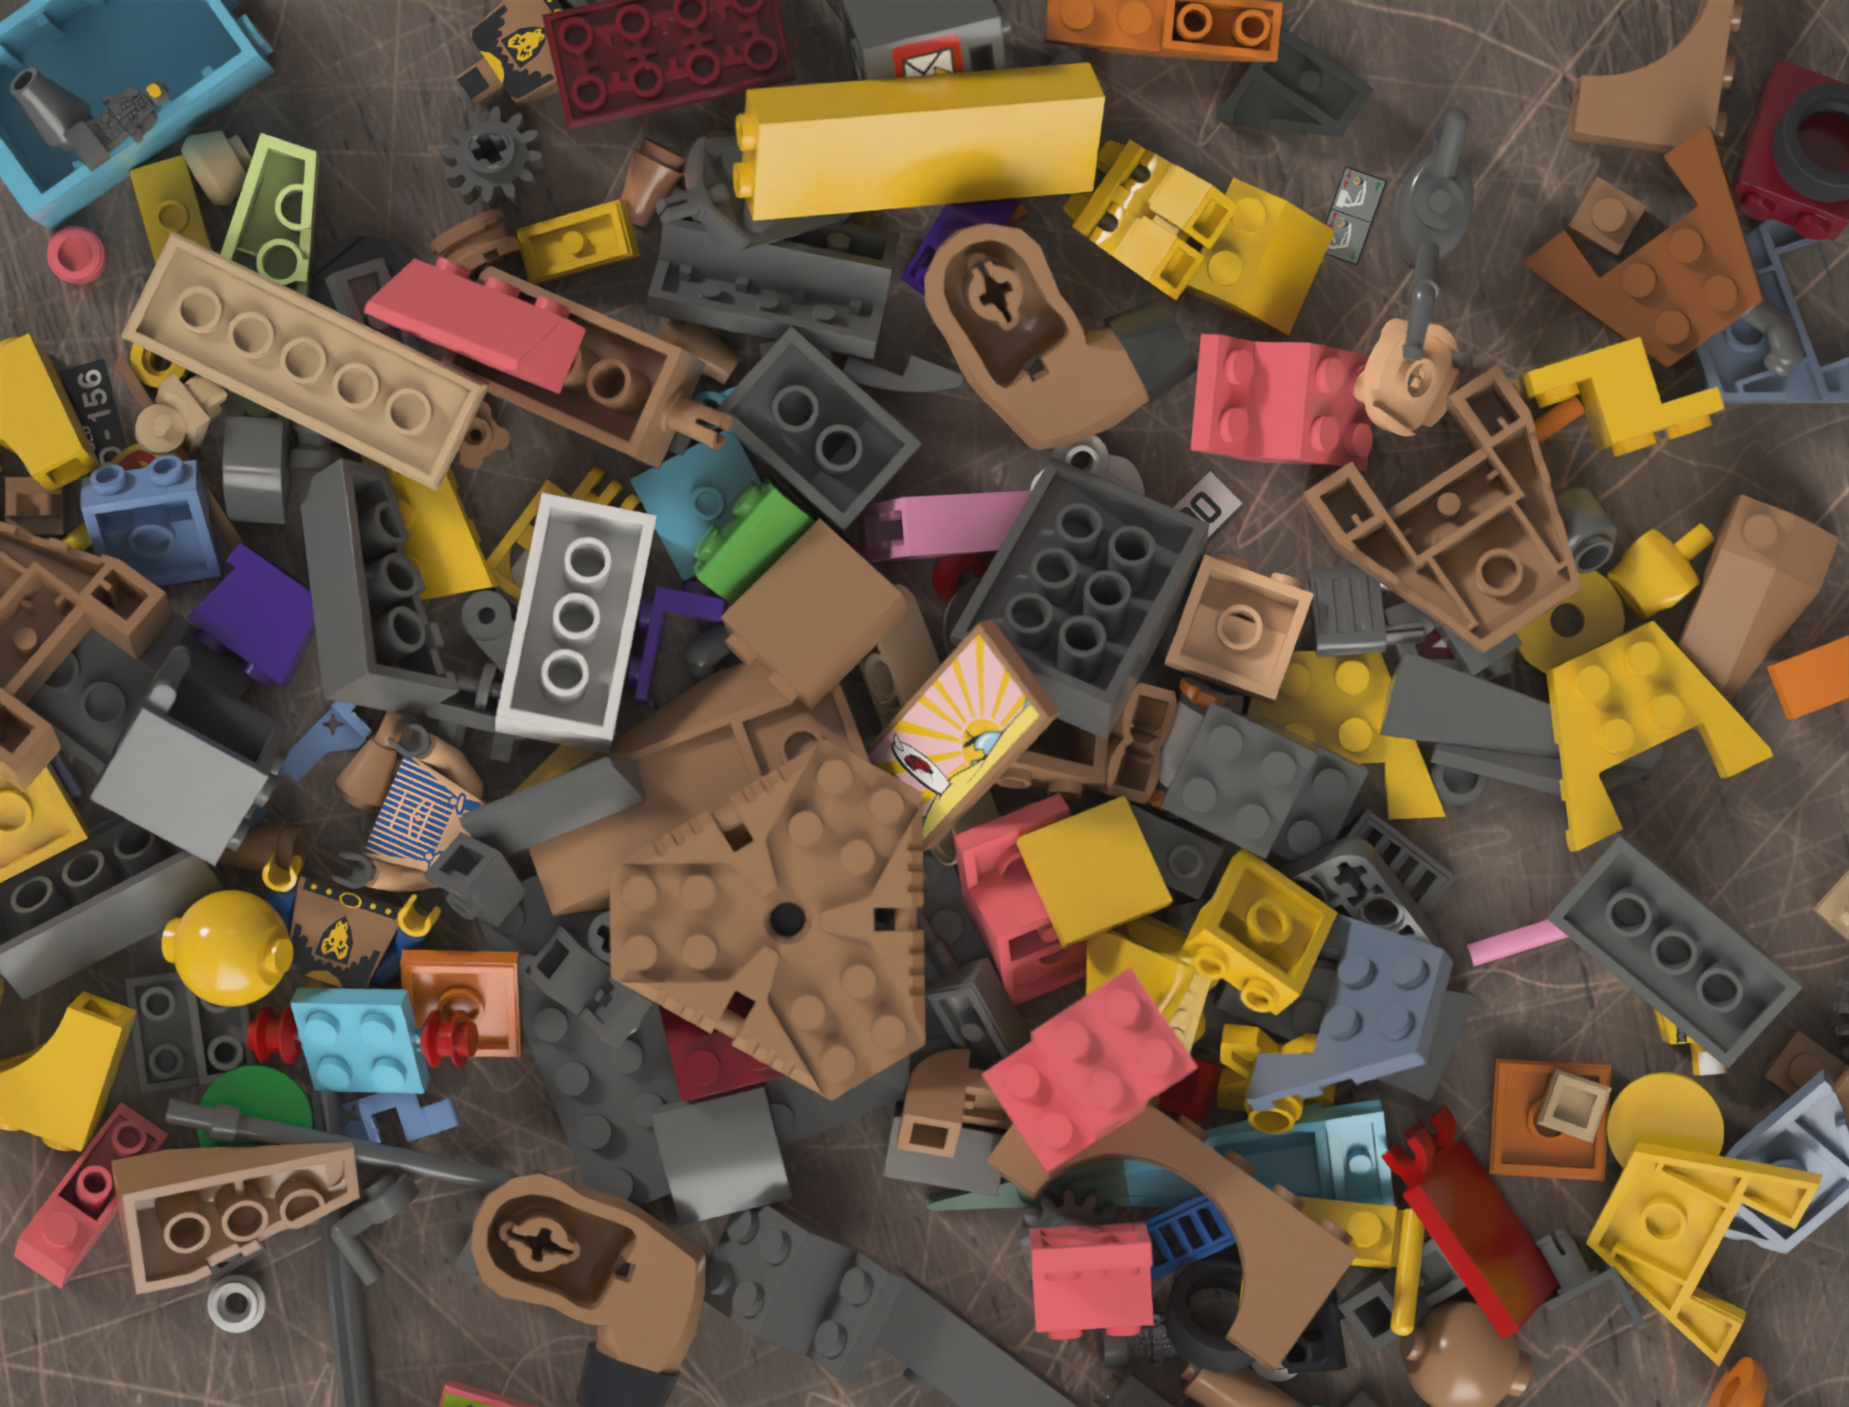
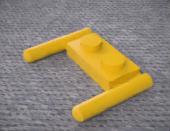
M1297 1196L1305 1203L1300 1211L1318 1225L1326 1218L1353 1237L1349 1247L1358 1254L1350 1265L1381 1269L1397 1267L1390 1327L1397 1335H1409L1414 1329L1425 1227L1412 1209L1397 1210V1207ZM1242 1277V1285H1241V1292H1240L1239 1307H1240L1241 1298H1242L1243 1277Z

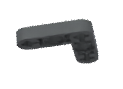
M1355 837L1342 838L1276 868L1277 871L1293 882L1305 881L1312 884L1317 889V893L1313 896L1330 908L1342 904L1353 919L1402 935L1400 930L1404 928V936L1438 947V934L1434 926L1376 849L1365 840ZM1347 862L1350 866L1341 868V863ZM1361 865V877L1358 876L1352 867ZM1375 899H1387L1397 906V910L1392 914L1382 916L1370 912L1366 905Z

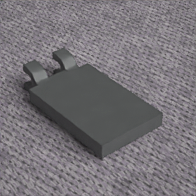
M91 628L25 706L53 726L61 746L101 775L114 745L156 674Z

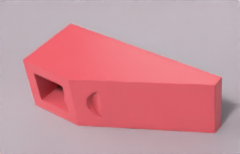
M121 1102L19 1236L14 1257L61 1289L118 1211L111 1161L158 1152L169 1134Z

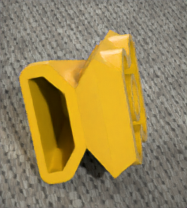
M1145 915L1118 926L1115 930H1108L1088 938L1086 996L1131 967L1190 1055L1192 1045L1202 1037L1205 1031L1206 1020L1203 1007L1208 991L1217 985L1219 979H1210L1201 975L1193 965L1194 958L1181 950L1189 933Z

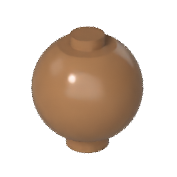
M1452 1299L1436 1304L1429 1309L1409 1335L1402 1336L1400 1343V1355L1404 1358L1408 1379L1416 1393L1432 1407H1494L1506 1395L1520 1396L1530 1380L1532 1372L1531 1355L1526 1351L1519 1350L1515 1333L1502 1339L1475 1300Z

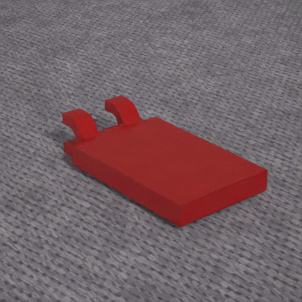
M1444 1105L1437 1109L1429 1118L1437 1131V1135L1430 1133L1421 1120L1413 1123L1403 1133L1407 1138L1408 1145L1414 1151L1415 1157L1409 1156L1399 1142L1389 1147L1381 1157L1394 1173L1400 1175L1407 1184L1408 1188L1402 1194L1496 1331L1504 1339L1524 1326L1559 1283L1544 1255L1463 1139L1454 1142L1457 1131L1456 1121L1451 1111Z

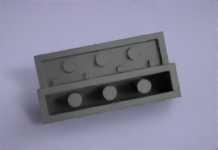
M674 188L671 196L685 193L686 190ZM692 216L677 219L667 224L663 223L659 259L647 296L646 313L667 317L676 321H687L722 328L730 332H741L779 340L792 326L815 348L835 351L844 355L874 359L885 318L900 234L842 222L735 253L714 243L699 220L694 221Z

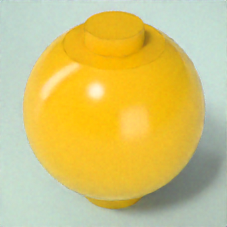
M225 890L201 898L182 917L172 918L168 922L162 937L163 955L168 962L175 963L176 970L188 989L201 999L220 1006H242L266 996L280 982L293 960V945L280 914L261 897L245 891Z

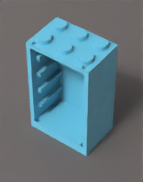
M31 0L0 22V178L29 218L53 231L130 176L129 170L144 166L275 72V69L266 58L274 52L270 43L246 14L237 18L232 11L241 5L239 0ZM35 67L43 76L88 102L90 113L94 118L108 109L102 102L104 96L121 93L128 87L139 89L144 94V88L154 80H158L161 83L164 81L169 86L170 91L168 93L170 98L159 107L153 105L158 115V121L150 131L143 135L141 143L136 144L135 140L129 136L108 153L111 157L109 160L91 172L73 150L62 151L57 146L51 147L46 144L20 102L10 93L9 89L12 81L20 72L26 68Z

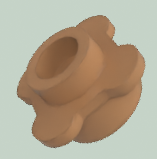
M484 401L481 402L458 449L461 454L460 462L468 469L480 468L483 465L484 458L489 457L496 450H505L510 443L508 430L498 426L491 416V406ZM475 429L481 432L479 440L471 439L470 434Z

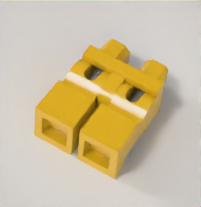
M1111 140L1106 141L1098 153L1096 168L1106 174V176L1094 193H1072L1064 205V211L1075 221L1072 226L1074 229L1176 301L1205 258L1188 245L1186 241L1191 237L1206 248L1211 249L1239 205L1212 184L1178 165L1172 164L1156 153L1144 149L1132 140H1129L1126 145Z

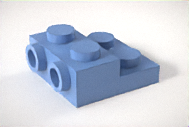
M165 455L154 459L147 468L124 471L119 465L107 464L94 470L90 477L82 478L80 508L96 556L101 557L102 554L120 559L156 586L222 576V561L209 520V501L197 460L182 462L177 456Z

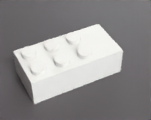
M546 493L541 494L496 714V732L607 754L610 753L656 515Z

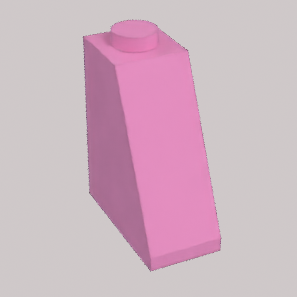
M1032 490L903 497L868 504L860 513L863 558L868 563L968 554H996Z

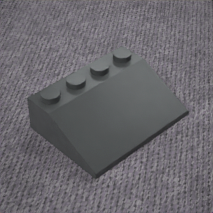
M1051 457L952 631L950 641L959 646L979 623L992 619L1061 711L1056 718L1107 740L1201 566L1206 550L1209 523Z

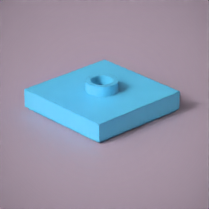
M723 430L718 433L727 438L724 445L718 450H714L701 442L685 450L683 456L678 454L661 463L659 469L653 467L630 479L647 514L657 516L655 529L682 580L688 581L696 576L691 564L695 559V553L691 549L697 540L711 525L715 524L721 529L734 515L732 513L733 509L729 507L731 502L751 480L758 486L761 484L742 444L732 432L729 433Z

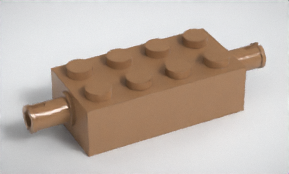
M485 264L477 281L478 284L485 286L488 276L521 289L518 299L535 305L538 296L555 301L571 309L568 320L586 329L561 392L557 394L450 350L446 351L441 363L488 385L489 387L486 392L658 469L676 431L700 441L714 450H718L724 445L727 438L708 429L707 426L711 424L730 433L733 423L732 416L691 399L707 362L682 348Z

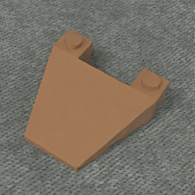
M1498 364L1448 397L1447 411L1471 443L1475 452L1389 510H1385L1352 461L1303 493L1304 507L1336 553L1483 654L1582 588L1562 517L1557 508L1548 469L1540 450L1531 411Z
M1 521L0 775L24 792L62 748L53 726L25 706V704L91 628L135 660H138L174 616L166 592L122 560L105 554L99 557L71 548L69 543L50 537L49 540L30 535L19 531L17 526Z

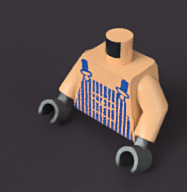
M403 716L400 718L405 725L413 729L412 736L408 741L398 743L393 738L388 737V743L404 758L363 853L360 855L349 850H341L337 856L353 860L354 870L346 878L332 875L334 882L349 888H360L365 885L366 887L396 893L438 888V886L426 879L424 873L460 832L472 837L461 826L459 818L462 817V814L490 803L482 797L484 783L464 753L430 733L427 734V731L411 717Z

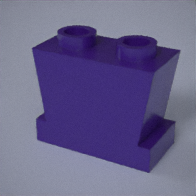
M239 542L227 559V562L233 565L235 569L186 618L198 626V629L193 634L198 640L221 655L227 647L246 660L241 669L262 685L269 688L274 680L280 685H290L316 631L311 588L250 545Z

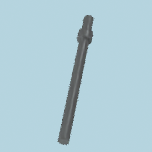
M170 1099L165 1122L210 1131L211 1138L233 1142L234 1137L273 1145L352 1142L355 1162L492 1191L511 1178L510 1170L240 1114L239 1107L217 1103L215 1109Z

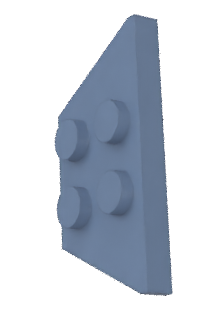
M1821 1070L1722 1155L1728 1158L1823 1174L1821 1183L1797 1227L1793 1229L1741 1203L1723 1237L1737 1241L1751 1240L1759 1247L1787 1254L1849 1202V1122L1832 1078L1826 1070Z

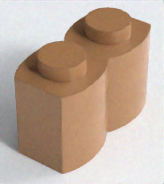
M1141 682L1137 683L1109 735L1105 784L1092 790L1115 797L1125 795L1127 800L1145 804L1156 788L1160 776V747L1167 740L1175 722L1177 700L1174 691Z

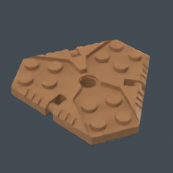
M825 739L729 796L731 803L711 814L709 810L704 811L609 868L610 957L612 979L709 1033H712L714 1028L734 1039L731 1043L732 1046L832 1101L925 1045L924 930L918 929L917 907H924L923 819L921 791L832 741ZM744 823L754 840L733 852L724 834ZM785 902L798 905L804 914V923L801 929L789 936L780 935L774 931L770 923L771 913L774 908ZM874 908H894V930H874ZM735 990L755 1001L746 1018L726 1008Z

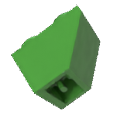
M768 477L759 486L751 480L738 493L729 506L733 509L732 513L734 515L721 529L715 524L711 525L691 549L695 553V559L691 564L696 577L732 605L818 521Z

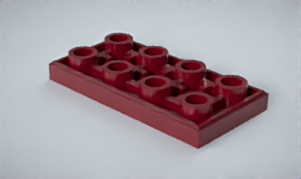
M605 0L542 15L569 132L737 94L749 89H759L797 80L779 0Z

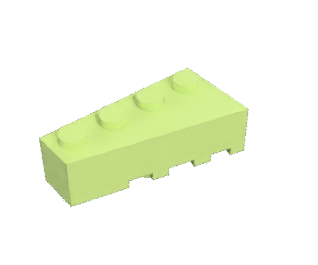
M260 133L220 255L309 298L320 157L316 151Z

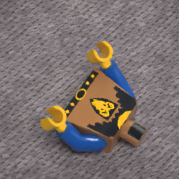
M271 852L262 872L263 881L268 886V903L282 917L293 945V960L288 970L310 977L307 988L371 989V987H386L401 974L400 960L402 950H421L427 932L441 913V909L435 906L429 916L420 915L414 907V902L418 898L415 894L402 906L312 875L300 876L297 886L296 881L303 864L302 858L298 855H294L290 870H284L276 865L274 860L276 853Z

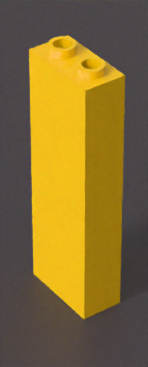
M1090 62L746 90L745 114H738L736 117L737 143L739 149L743 150L742 162H735L733 165L735 194L737 198L745 197L752 220L756 221L1092 192L1105 96Z

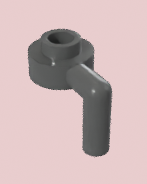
M386 1169L375 1175L362 1187L365 1196L359 1202V1206L336 1222L331 1228L332 1239L366 1286L377 1281L385 1272L359 1237V1234L371 1225L382 1223L393 1217L418 1196L420 1190L406 1172L394 1174L391 1169Z

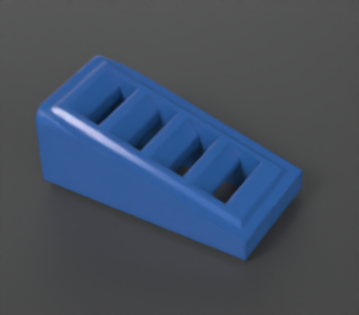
M1201 1191L1142 1220L1146 1222L1148 1233L1151 1232L1165 1258L1164 1261L1156 1264L1152 1257V1266H1150L1151 1282L1236 1243L1223 1216ZM1205 1206L1210 1210L1221 1231L1215 1235L1212 1234L1199 1210ZM1186 1215H1189L1202 1239L1196 1245L1180 1219ZM1170 1224L1184 1251L1178 1254L1175 1253L1162 1226Z

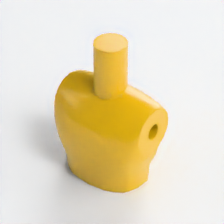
M1701 523L1674 544L1659 531L1651 529L1623 553L1618 564L1608 572L1607 579L1628 608L1641 620H1647L1657 612L1673 607L1700 585L1699 578L1689 561L1714 542V537L1707 527Z

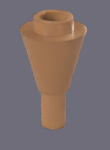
M387 711L376 736L370 738L335 779L336 785L343 791L341 797L347 803L362 810H372L374 806L383 807L392 785L398 752L388 743V737L399 742L406 727L400 718L403 716L410 717L411 715Z

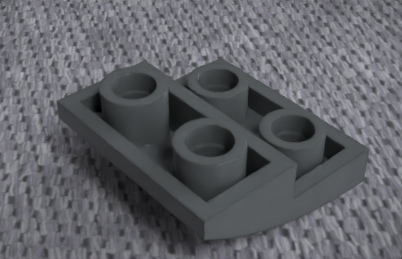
M177 971L123 979L126 1005L128 1008L137 1011L130 1033L140 1094L192 1085L213 1084L219 1077L235 1068L256 1065L255 1054L250 1051L247 1043V1029L250 1022L247 1004L230 1007L207 1002L188 989Z
M763 1082L686 1102L677 1101L650 1108L661 1159L680 1226L793 1199L791 1184L778 1142L776 1125Z

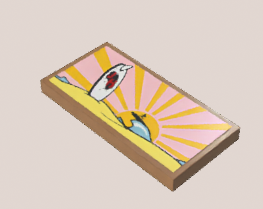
M990 619L979 623L865 751L871 764L922 792L923 851L935 847L1061 711L995 622Z

